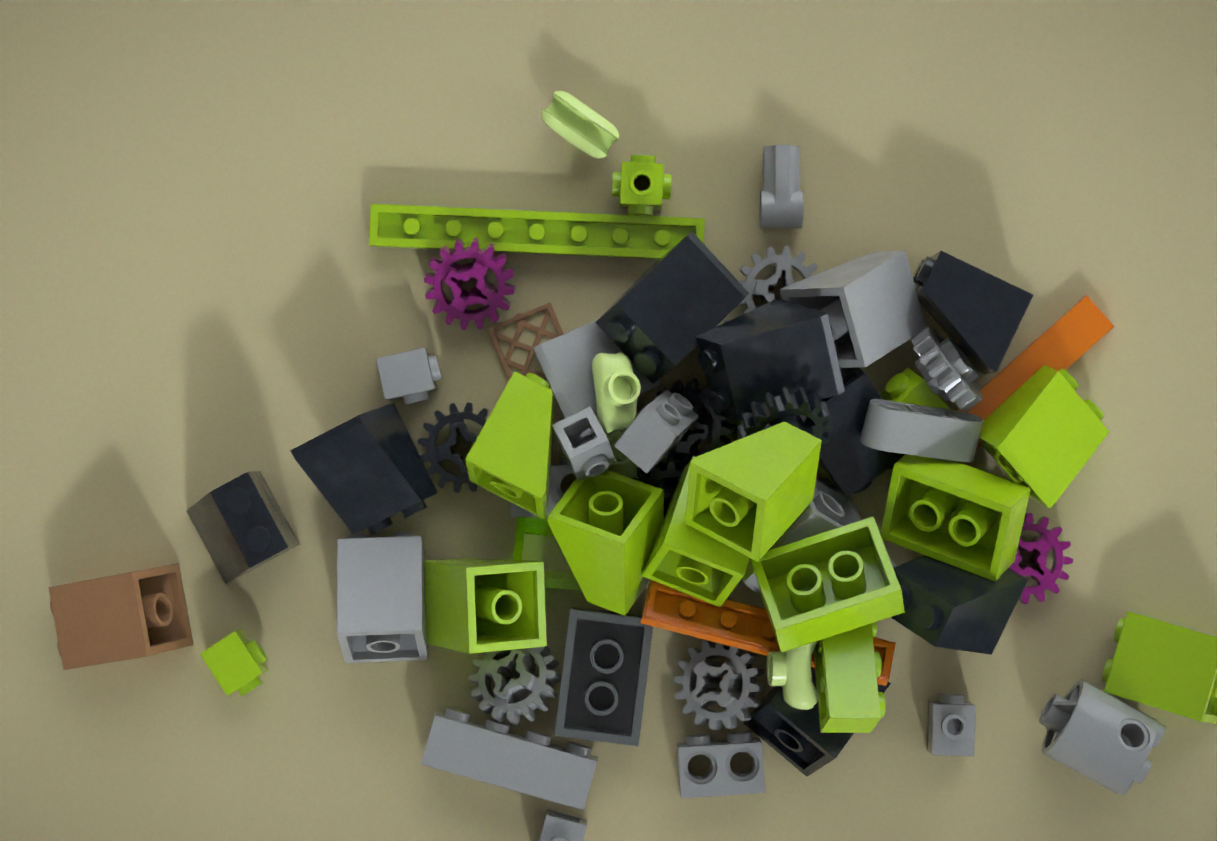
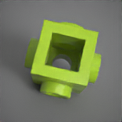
M631 155L630 162L622 161L621 172L613 171L612 197H620V208H628V215L653 216V210H661L662 199L670 200L672 174H664V163H655V156ZM639 176H645L650 181V187L645 191H639L634 186V180Z

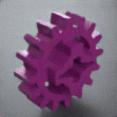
M478 238L473 239L471 247H465L461 239H456L454 251H451L445 245L441 247L442 261L436 258L430 260L429 266L436 273L425 274L424 282L434 286L426 291L425 297L426 299L437 300L432 310L434 314L440 313L443 310L447 313L445 324L450 325L456 318L461 320V330H466L469 321H475L478 329H483L485 317L488 316L490 320L496 323L499 320L497 308L509 309L510 302L504 295H513L515 292V286L506 283V281L514 277V269L502 268L507 261V256L502 254L495 258L493 256L494 244L490 243L483 250L479 248ZM474 258L472 263L464 265L455 263V261L460 259ZM489 266L496 275L498 289L494 288V284L488 282L486 273ZM470 277L476 278V287L470 288L469 291L462 288L464 281H468ZM442 279L445 280L444 283L451 286L453 293L451 301H449L443 291ZM477 303L484 305V307L479 309H465L467 306Z
M1025 513L1022 531L1032 530L1040 535L1038 537L1035 536L1031 541H1023L1020 538L1018 548L1029 552L1034 551L1031 560L1036 569L1025 565H1018L1022 560L1018 549L1015 561L1009 567L1022 576H1030L1037 582L1035 585L1025 586L1019 598L1022 604H1028L1030 594H1033L1039 602L1045 601L1044 590L1046 589L1057 594L1060 590L1055 581L1058 578L1068 580L1070 577L1066 572L1062 571L1063 565L1073 563L1072 558L1063 556V550L1071 546L1070 541H1058L1057 539L1063 529L1056 526L1048 530L1049 518L1044 516L1034 524L1032 513ZM1052 549L1053 564L1051 570L1046 567V556Z

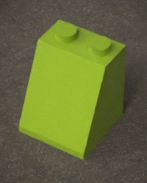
M1043 365L984 419L979 443L1013 482L1031 488L1029 496L1050 509L1109 434V430L1101 422L1105 417L1103 412L1090 399L1082 400L1075 391L1079 384L1065 369L1061 368L1057 371Z
M514 371L469 451L465 462L470 482L545 519L549 510L554 435L552 425L555 420L553 390L549 389L550 385L546 380L533 373H527L524 376Z
M784 421L695 457L690 462L684 523L758 562L813 501L822 440Z
M693 456L680 476L642 576L721 607L743 578L750 558L684 523L690 462L695 458Z
M606 469L595 477H585L579 481L576 478L547 517L548 524L587 602L625 616L650 581V579L643 577L642 573L664 519V490Z
M452 558L424 561L427 644L468 654L547 646L544 561Z
M1127 611L1125 619L1120 618L1115 629L1114 642H1117L1118 645L1114 658L1107 660L1103 670L1102 682L1106 683L1104 691L1200 722L1217 724V637Z

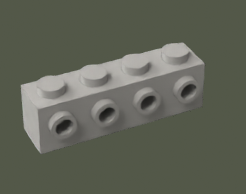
M446 707L445 713L437 711L434 715L421 761L422 765L584 810L598 761L597 756L590 755L592 748L574 742H567L566 748L550 743L551 736L527 730L526 736L509 732L511 725L504 722L500 723L493 719H486L485 725L469 721V713Z

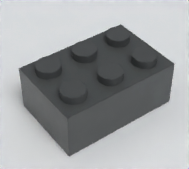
M570 607L554 736L639 746L653 626L640 623L641 615L626 614L624 616L611 611Z

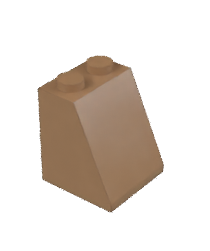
M179 563L49 587L50 609L54 616L58 637L57 647L61 656L63 670L142 658L194 645Z

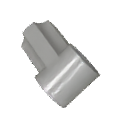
M764 146L763 191H760L759 206L760 228H802L804 202L803 191H800V146Z

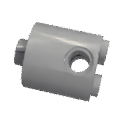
M1082 679L1076 682L1065 698L1056 693L1053 694L1039 720V723L1044 725L1047 730L1041 749L1044 755L1112 792L1123 796L1129 791L1134 781L1140 784L1147 776L1152 765V761L1148 760L1147 756L1151 748H1155L1159 744L1166 730V726L1159 723L1153 717Z

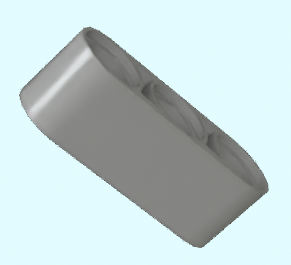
M871 399L860 442L867 447L880 451L959 462H973L984 420L974 414L958 410Z

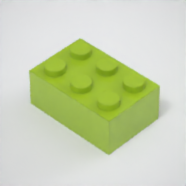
M905 454L893 466L880 535L883 540L996 582L1015 561L1031 488L957 461Z
M874 517L768 550L758 562L750 558L755 580L781 653L905 613L902 590Z

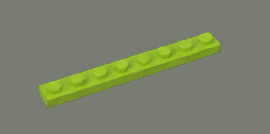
M371 204L369 246L440 250L445 245L450 250H455L456 239H461L465 247H471L473 239L478 238L480 249L485 250L492 243L494 244L493 252L660 259L691 231L704 244L705 218Z

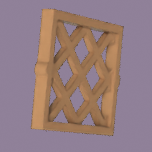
M551 302L526 313H518L509 320L487 328L508 381L512 376L508 367L510 365L522 370L521 374L524 376L526 373H533L548 382L544 372L542 374L530 369L529 366L534 354H536L533 347L539 344L542 335L552 339L563 335ZM537 312L545 313L540 328L527 323V317ZM550 316L558 335L545 330ZM511 323L518 324L513 339L500 334V328ZM523 327L537 332L532 347L518 341ZM497 338L510 343L505 357ZM515 346L530 351L524 366L510 360Z

